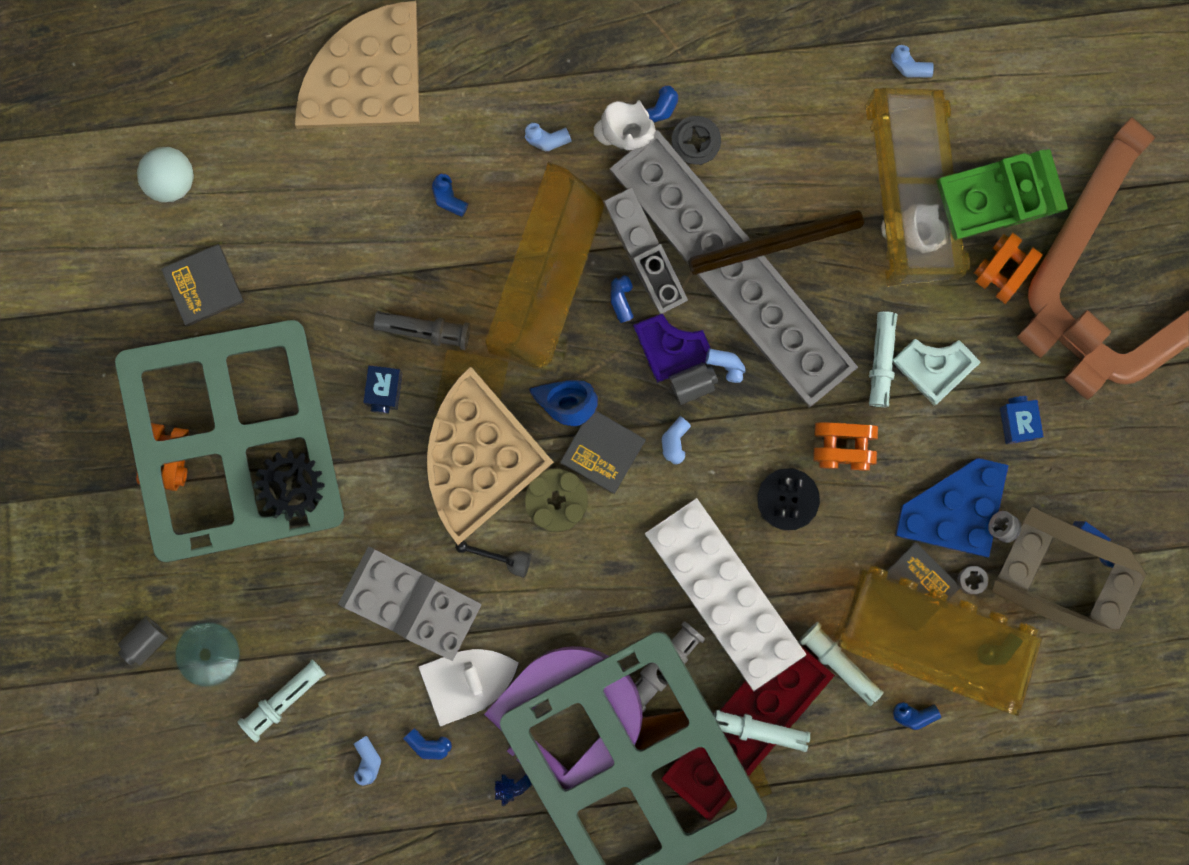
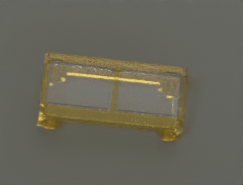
M873 89L865 105L867 121L873 120L870 130L874 132L888 248L886 260L889 259V270L885 271L887 287L962 279L967 274L966 270L970 269L969 253L964 251L962 239L955 241L953 239L936 182L939 178L954 174L947 118L951 116L949 99L945 100L944 90Z

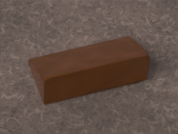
M681 710L642 717L641 731L635 747L639 750L645 749L688 726L689 719L685 712Z

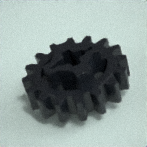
M291 450L286 453L285 458L277 452L273 456L274 463L266 459L263 462L266 470L259 469L255 474L258 478L262 479L256 481L253 485V488L261 490V493L256 497V501L265 500L266 504L263 507V511L265 512L270 508L274 509L273 518H277L281 513H284L286 521H290L295 513L299 519H302L305 516V510L311 513L316 508L313 502H320L323 496L317 493V491L325 487L324 483L317 482V479L322 475V471L314 472L312 467L315 461L312 460L309 463H305V454L303 453L296 459L293 458ZM290 466V469L285 472L274 471L280 467ZM302 473L306 476L308 483L305 482ZM293 475L291 480L293 490L285 496L287 492V484L285 482ZM269 488L273 489L276 499L271 494ZM294 499L304 500V502L298 505H288Z

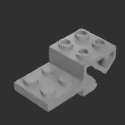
M369 546L338 603L343 608L371 620L451 661L455 658L482 605Z

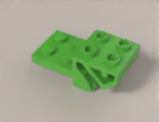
M1050 149L1036 151L1031 154L1023 153L1002 159L996 163L936 180L954 241L1001 227L1007 228L1068 209Z

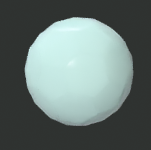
M157 147L147 152L140 160L137 169L139 186L147 196L159 202H174L183 198L191 189L194 179L193 168L188 158L179 150L171 147Z

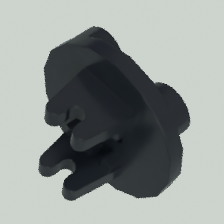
M794 468L779 469L769 474L761 483L757 494V504L761 517L772 527L783 531L798 530L808 525L816 516L820 505L819 490L814 480L805 472ZM780 496H784L785 501H780ZM792 498H797V503H793Z

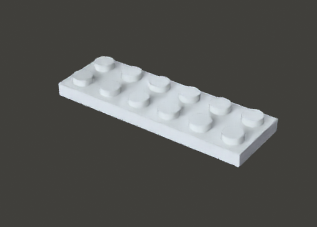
M697 498L645 533V536L753 692L807 655Z

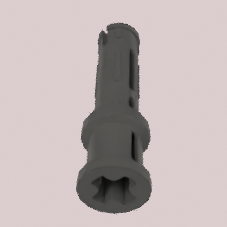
M377 311L373 328L374 331L428 339L436 346H440L441 343L459 346L460 350L466 351L471 324L467 322L464 325L445 322L444 318L430 321Z

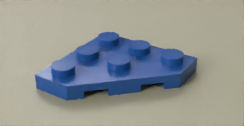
M977 458L906 502L900 509L895 537L988 558L993 541L988 524L992 516L999 512L1009 465Z

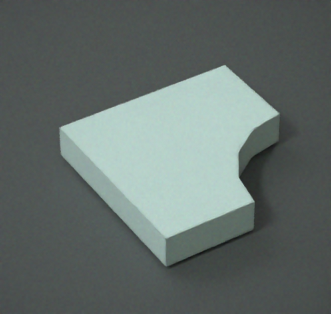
M917 339L908 344L892 361L934 406L981 363L960 340L947 347L934 348L925 346Z

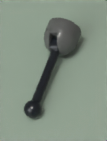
M465 541L455 545L459 553L467 551L505 562L510 573L525 578L530 566L532 554L524 551L512 552L507 557L469 546Z

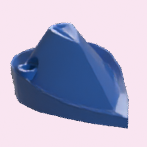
M569 380L529 389L536 402L553 419L567 426H578L585 423L594 414L598 405V396L594 392V388L585 381Z

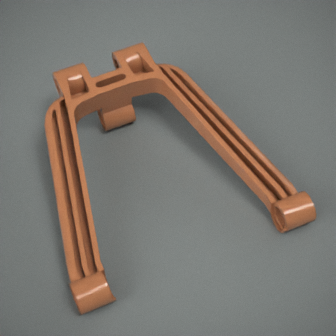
M1133 117L1114 135V140L1104 153L1035 273L1028 289L1029 304L1035 316L1016 337L1039 358L1057 340L1080 360L1066 374L1064 380L1086 400H1089L1103 386L1107 379L1125 385L1140 381L1189 346V309L1129 353L1119 354L1102 343L1111 333L1108 327L1088 310L1075 320L1060 301V292L1132 164L1155 139V136Z

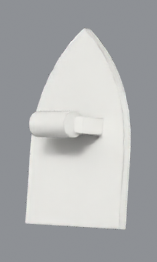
M471 649L457 652L453 661L443 657L419 666L439 725L443 726L475 714L493 704L511 683L516 673L518 662L498 652Z

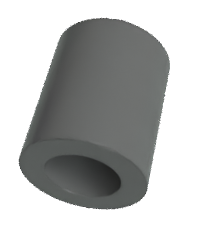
M704 362L668 376L679 405L714 392V385L718 383L713 367H706Z
M145 616L118 643L121 648L118 654L131 666L134 663L142 665L169 637L155 621Z

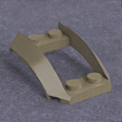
M1032 506L1023 521L1021 532L1016 538L998 578L995 580L992 592L1041 616L1087 634L1119 632L1147 574L1130 551V548L1103 539ZM1053 538L1115 563L1089 617L1029 592V588Z

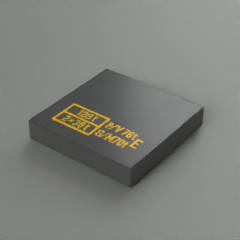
M219 244L161 268L183 322L187 327L244 303V299Z
M595 410L594 414L581 425L560 463L615 494L646 439Z
M916 542L871 586L915 632L961 588Z

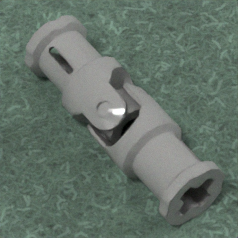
M684 621L681 624L682 629L672 639V643L685 664L688 661L687 656L699 642L703 643L705 638ZM656 663L647 664L640 672L641 677L635 683L640 695L643 712L647 709L646 705L658 691L662 692L668 685L663 674L657 675V670L660 672L661 670Z

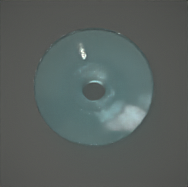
M201 623L191 627L182 635L176 648V662L180 672L187 680L200 686H214L226 681L236 670L240 657L239 645L234 635L227 628L215 623ZM205 648L211 652V657L207 661L202 660L200 657L201 651Z

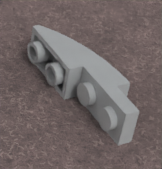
M631 187L603 201L616 228L615 231L659 314L688 301L633 188Z

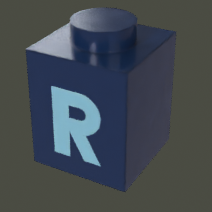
M368 365L363 403L371 407L370 412L389 414L390 409L398 410L403 375L400 369Z

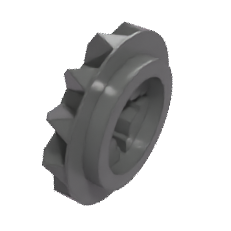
M702 116L687 117L680 121L673 131L672 147L688 165L701 166L713 160L720 150V131L708 118ZM693 129H695L698 138H704L705 140L700 145L699 153H697V149H695L693 144L688 145L687 141L692 139Z

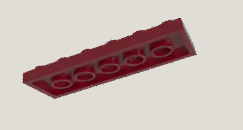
M802 647L807 654L805 657L754 692L745 680L719 711L741 717L746 714L752 716L753 720L791 728L835 675ZM723 732L748 777L776 745L747 738L745 741L739 739L738 735ZM698 747L679 757L661 778L709 822L732 797L706 749L703 747Z

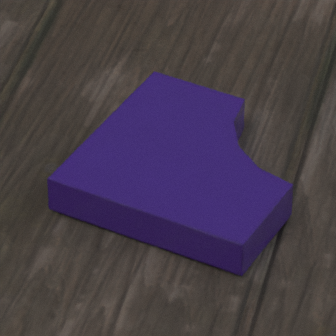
M663 314L633 325L656 383L668 379V376L702 362L706 364L707 351L710 345L703 330L695 332L678 330L668 323Z

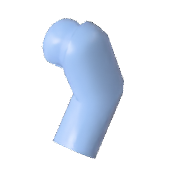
M898 45L894 48L891 60L903 76L907 78L933 77V62H915L910 55V49L905 45Z
M531 123L525 128V139L527 142L542 151H551L572 142L566 127L551 134L541 129L537 123Z
M708 349L706 364L724 367L728 371L726 375L727 381L732 383L742 382L745 366L736 354Z
M681 416L662 436L663 455L672 464H680L685 459V452L682 450L680 438L688 431L691 425Z
M365 736L353 744L362 758L358 771L354 774L355 782L361 786L369 785L376 779L381 765L380 756L369 738Z

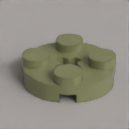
M550 469L542 472L530 482L525 495V506L529 517L539 527L549 532H564L572 529L582 520L588 506V495L584 484L575 474L563 469ZM553 492H558L560 496H565L566 502L561 503V509H555L554 505H548L547 499L552 498Z

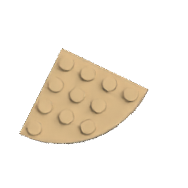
M416 1L399 2L369 11L342 27L326 42L310 64L303 79L296 106L295 126L297 129L420 125Z
M472 367L456 381L442 402L433 422L427 452V472L433 501L441 521L457 545L554 463Z

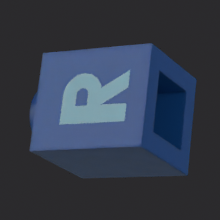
M1027 396L1013 397L1008 399L1009 404L1000 407L1006 444L1034 441L1044 437L1038 400L1028 401Z

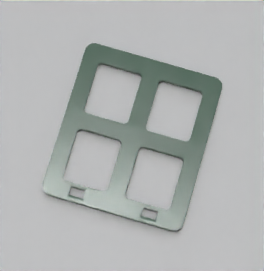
M288 320L123 350L117 355L115 366L153 551L159 561L168 563L332 529L341 524L344 512L305 331L298 321ZM282 347L286 351L298 413L294 416L248 425L241 424L238 420L226 359L233 355ZM195 362L200 363L203 368L215 425L214 430L165 441L155 440L141 378L142 374L146 371ZM301 438L305 441L309 462L315 461L312 470L314 472L322 471V475L317 479V482L324 483L325 487L317 491L323 497L318 502L316 508L311 513L305 510L309 525L289 529V521H286L285 514H280L277 518H273V516L261 517L258 514L246 450L250 447ZM214 454L219 455L223 463L234 522L230 525L182 535L175 534L172 528L161 467L168 463ZM209 535L212 545L191 549L190 538Z
M657 631L645 636L507 711L500 720V728L578 865H606L579 819L578 811L623 787H628L632 791L662 844L661 849L631 865H686L752 831L766 821L767 809L672 641L663 632ZM635 652L639 662L623 670L618 661ZM649 663H656L689 719V725L649 747L639 750L633 744L604 693V688ZM548 699L552 709L537 717L532 708ZM580 703L612 756L614 765L570 789H563L531 735L530 728L569 706ZM698 747H703L706 749L734 798L737 808L692 833H685L653 779L652 772Z

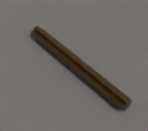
M856 210L691 257L688 261L689 268L692 274L697 275L859 229L864 225V218L861 211Z

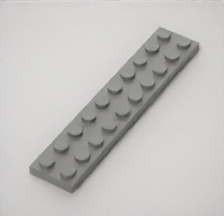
M656 130L654 139L649 144L630 151L610 168L611 174L625 190L633 188L644 213L687 264L693 256L750 240L658 130ZM765 256L697 274L808 408L858 368Z

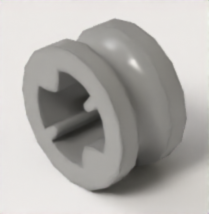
M999 511L994 514L988 524L990 534L1005 543L1014 541L1021 532L1020 520L1007 511ZM1004 523H1006V525L1008 526L1005 531L1004 528H1002Z
M970 566L960 571L957 583L964 593L975 595L982 593L986 589L988 576L982 568ZM971 571L976 572L974 576H980L981 582L976 584V589L974 590L970 589L971 585H966L965 578L970 577Z

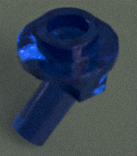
M502 774V781H495V800H501V806H506L510 801H514V797L520 796L532 786L527 774L515 784L514 779H509L505 774Z

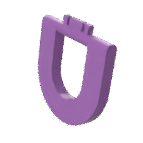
M576 646L562 647L546 652L523 670L484 715L501 730L500 720L507 711L609 656L591 648ZM627 675L606 686L604 693L635 745L642 726V704L634 681L630 675ZM601 737L592 744L569 770L535 740L559 784L564 789H570L614 765V760ZM510 746L507 752L514 756L515 753Z

